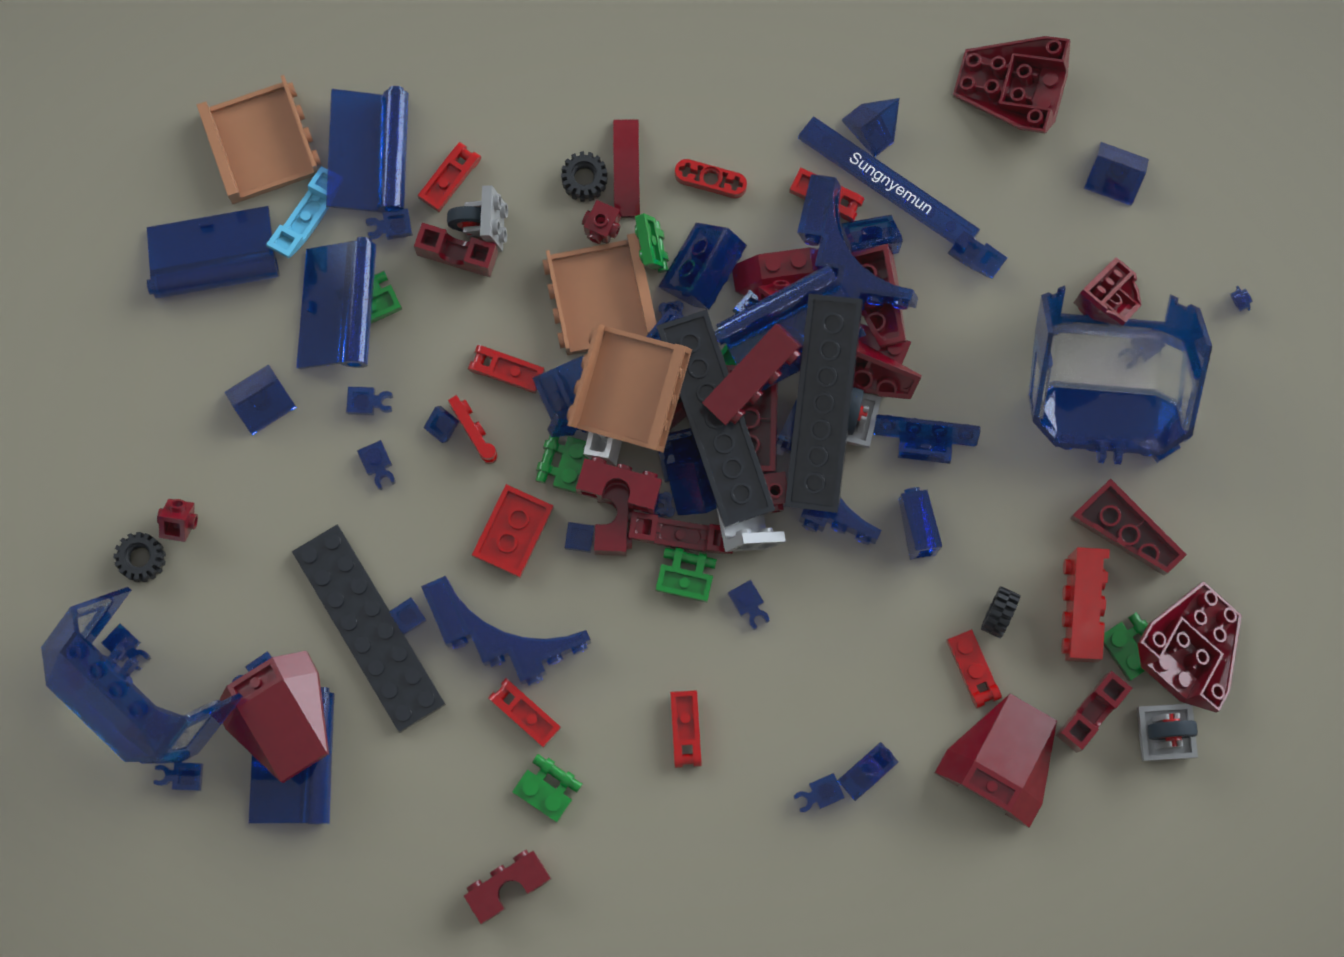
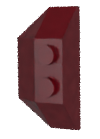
M810 247L758 254L731 266L735 292L743 295L756 305H758L759 286L773 284L776 280H786L797 288L801 297L800 304L798 305L808 304L809 294L823 295L837 278L833 252Z
M1116 257L1080 292L1073 303L1083 315L1089 316L1093 320L1123 326L1142 306L1139 289L1135 283L1137 280L1136 273Z

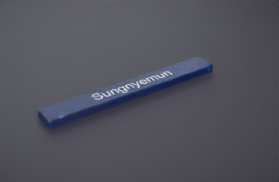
M813 116L798 135V139L962 251H966L980 232L978 227Z

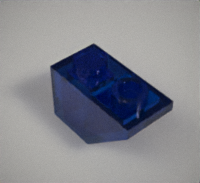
M880 742L837 781L856 801L899 761Z

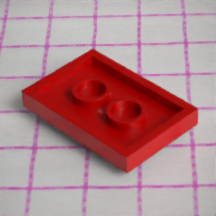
M506 484L472 553V557L521 578L554 509V505Z

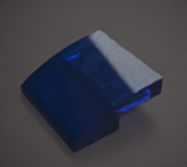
M583 355L533 377V381L553 425L567 420L568 409L573 405L576 396L574 394L575 384L581 378L583 371L581 368Z

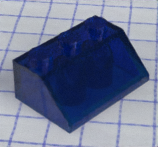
M696 222L658 287L693 307L710 310L747 245L729 228Z

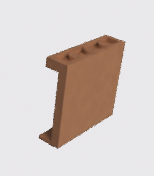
M284 75L280 76L282 82L211 107L208 106L206 101L196 104L227 195L232 204L311 178L317 173V166L321 165L317 150L312 151L309 143L313 142L308 127L303 128L301 120H304L305 116L301 105H295L293 98L297 97L294 85L292 82L287 83Z
M636 233L627 234V240L552 255H550V250L546 251L547 259L542 260L545 275L551 276L552 284H547L550 300H556L557 308L552 310L555 324H561L562 332L557 333L560 349L566 348L567 355L587 352L589 350V334L595 328L596 323L649 338L658 337L657 323L645 267L639 256L640 244Z
M596 323L595 328L589 334L588 341L590 346L588 353L582 359L581 368L583 371L581 378L575 384L574 394L576 396L573 405L568 409L567 420L569 421L567 426L664 452L692 349L683 345L671 344Z

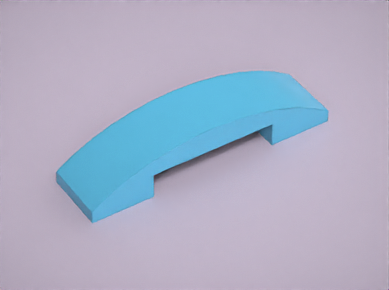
M321 166L308 184V191L284 226L279 225L266 246L287 258L293 256L311 236L326 214L343 182V177Z

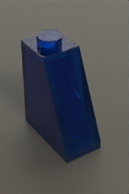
M920 487L905 489L898 500L909 558L912 560L936 556L942 548V542L928 490H920Z

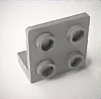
M717 508L725 552L768 550L786 542L784 531L773 532L772 528H766L764 515L724 528Z

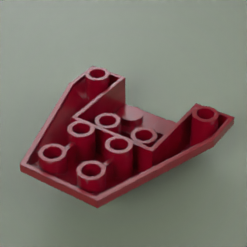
M1041 36L965 49L953 96L1019 130L1046 134L1056 121L1068 77L1071 41L1066 38Z
M1204 581L1199 583L1148 624L1138 642L1141 668L1180 702L1215 713L1219 712L1230 692L1242 615Z
M307 651L272 657L226 686L215 707L225 729L280 782H286L329 755L319 673Z
M1009 694L947 749L934 773L957 787L961 785L1006 811L1005 815L1030 828L1043 804L1057 720L1016 696Z

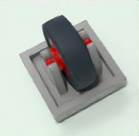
M492 185L482 186V201L465 202L464 206L451 208L448 211V227L465 233L467 237H481L486 242L496 244L497 251H503V243L507 242L504 218L508 217V205Z
M853 388L847 444L869 449L881 397L866 394L861 389Z
M1175 704L1136 708L1142 761L1198 758L1196 744L1198 730L1197 723L1194 721L1192 705Z

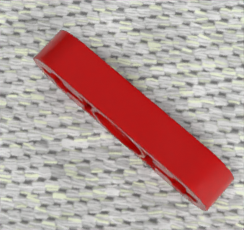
M683 159L675 166V178L680 184L730 198H740L746 192L747 180L744 175L738 172L690 159ZM689 167L690 172L693 174H688L687 177H684L682 171ZM698 170H701L699 181H696ZM707 173H714L717 175L718 181L713 185L705 183L703 178ZM722 176L726 177L724 188H721ZM735 180L739 181V186L741 187L732 190V185L730 184H733Z

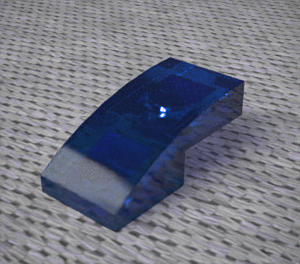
M963 231L948 252L950 256L991 279H993L1008 258L988 243L983 245L965 231Z

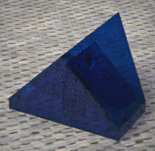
M900 98L861 104L842 119V122L874 158L894 143Z

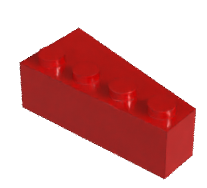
M1077 547L1068 555V559H1064L1063 574L1067 575V585L1063 586L1062 597L1063 601H1067V609L1062 614V627H1066V638H1062L1061 651L1062 654H1066L1065 661L1098 663L1103 660L1105 624L1100 622V617H1104L1107 599L1101 594L1105 589L1106 583H1108V572L1103 569L1104 559H1109L1110 549Z

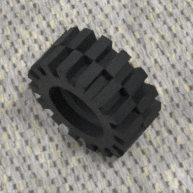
M582 151L579 156H576L575 153L572 154V159L569 160L567 158L565 166L563 165L561 169L563 188H565L568 196L572 195L574 200L578 197L580 202H585V198L593 201L594 196L600 197L601 191L604 192L606 189L608 178L604 161L601 162L598 155L593 157L591 152H588V155H584V151ZM583 168L591 170L594 173V180L588 185L577 183L574 177L578 170Z
M136 532V535L130 533L127 535V539L122 538L120 540L122 542L121 545H116L115 547L117 554L114 553L113 556L116 559L114 564L119 569L118 571L134 582H148L149 578L155 579V574L157 572L161 573L163 571L161 566H165L166 563L164 560L166 553L163 551L164 547L151 535ZM137 548H146L150 555L149 561L142 567H135L130 561L131 553Z
M1000 586L989 606L981 630L1001 639L1010 624L1021 595Z

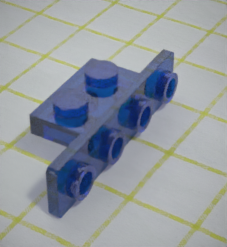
M878 414L876 415L873 434L899 438L898 458L950 464L952 444L977 446L981 427Z

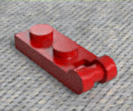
M459 142L420 191L418 198L437 212H440L472 169L479 164L481 156L476 152L471 153L467 150L466 145ZM462 158L465 160V163L461 165L457 160Z
M801 167L789 190V193L833 212L848 222H854L857 216V208L861 207L865 200L860 194ZM842 199L849 202L847 207L840 204Z
M482 345L476 346L474 351L476 356L474 361H470L469 371L536 394L545 371L544 367ZM485 358L492 359L489 367L483 365Z
M457 395L448 400L450 407L482 460L487 464L494 463L498 456L496 449L492 444L486 443L483 439L486 433L479 421L476 423L472 421L469 415L473 411L467 401H460Z
M971 629L947 639L948 646L975 707L978 709L985 706L987 701L993 700L995 702L1002 699L1001 692L994 681L973 630ZM985 683L988 690L980 693L977 686Z
M505 678L501 682V688L496 693L492 692L488 699L544 748L561 729V726ZM511 693L515 698L508 705L503 700Z
M697 690L670 692L675 768H683V765L688 764L700 767L702 766ZM682 746H692L693 753L682 754Z

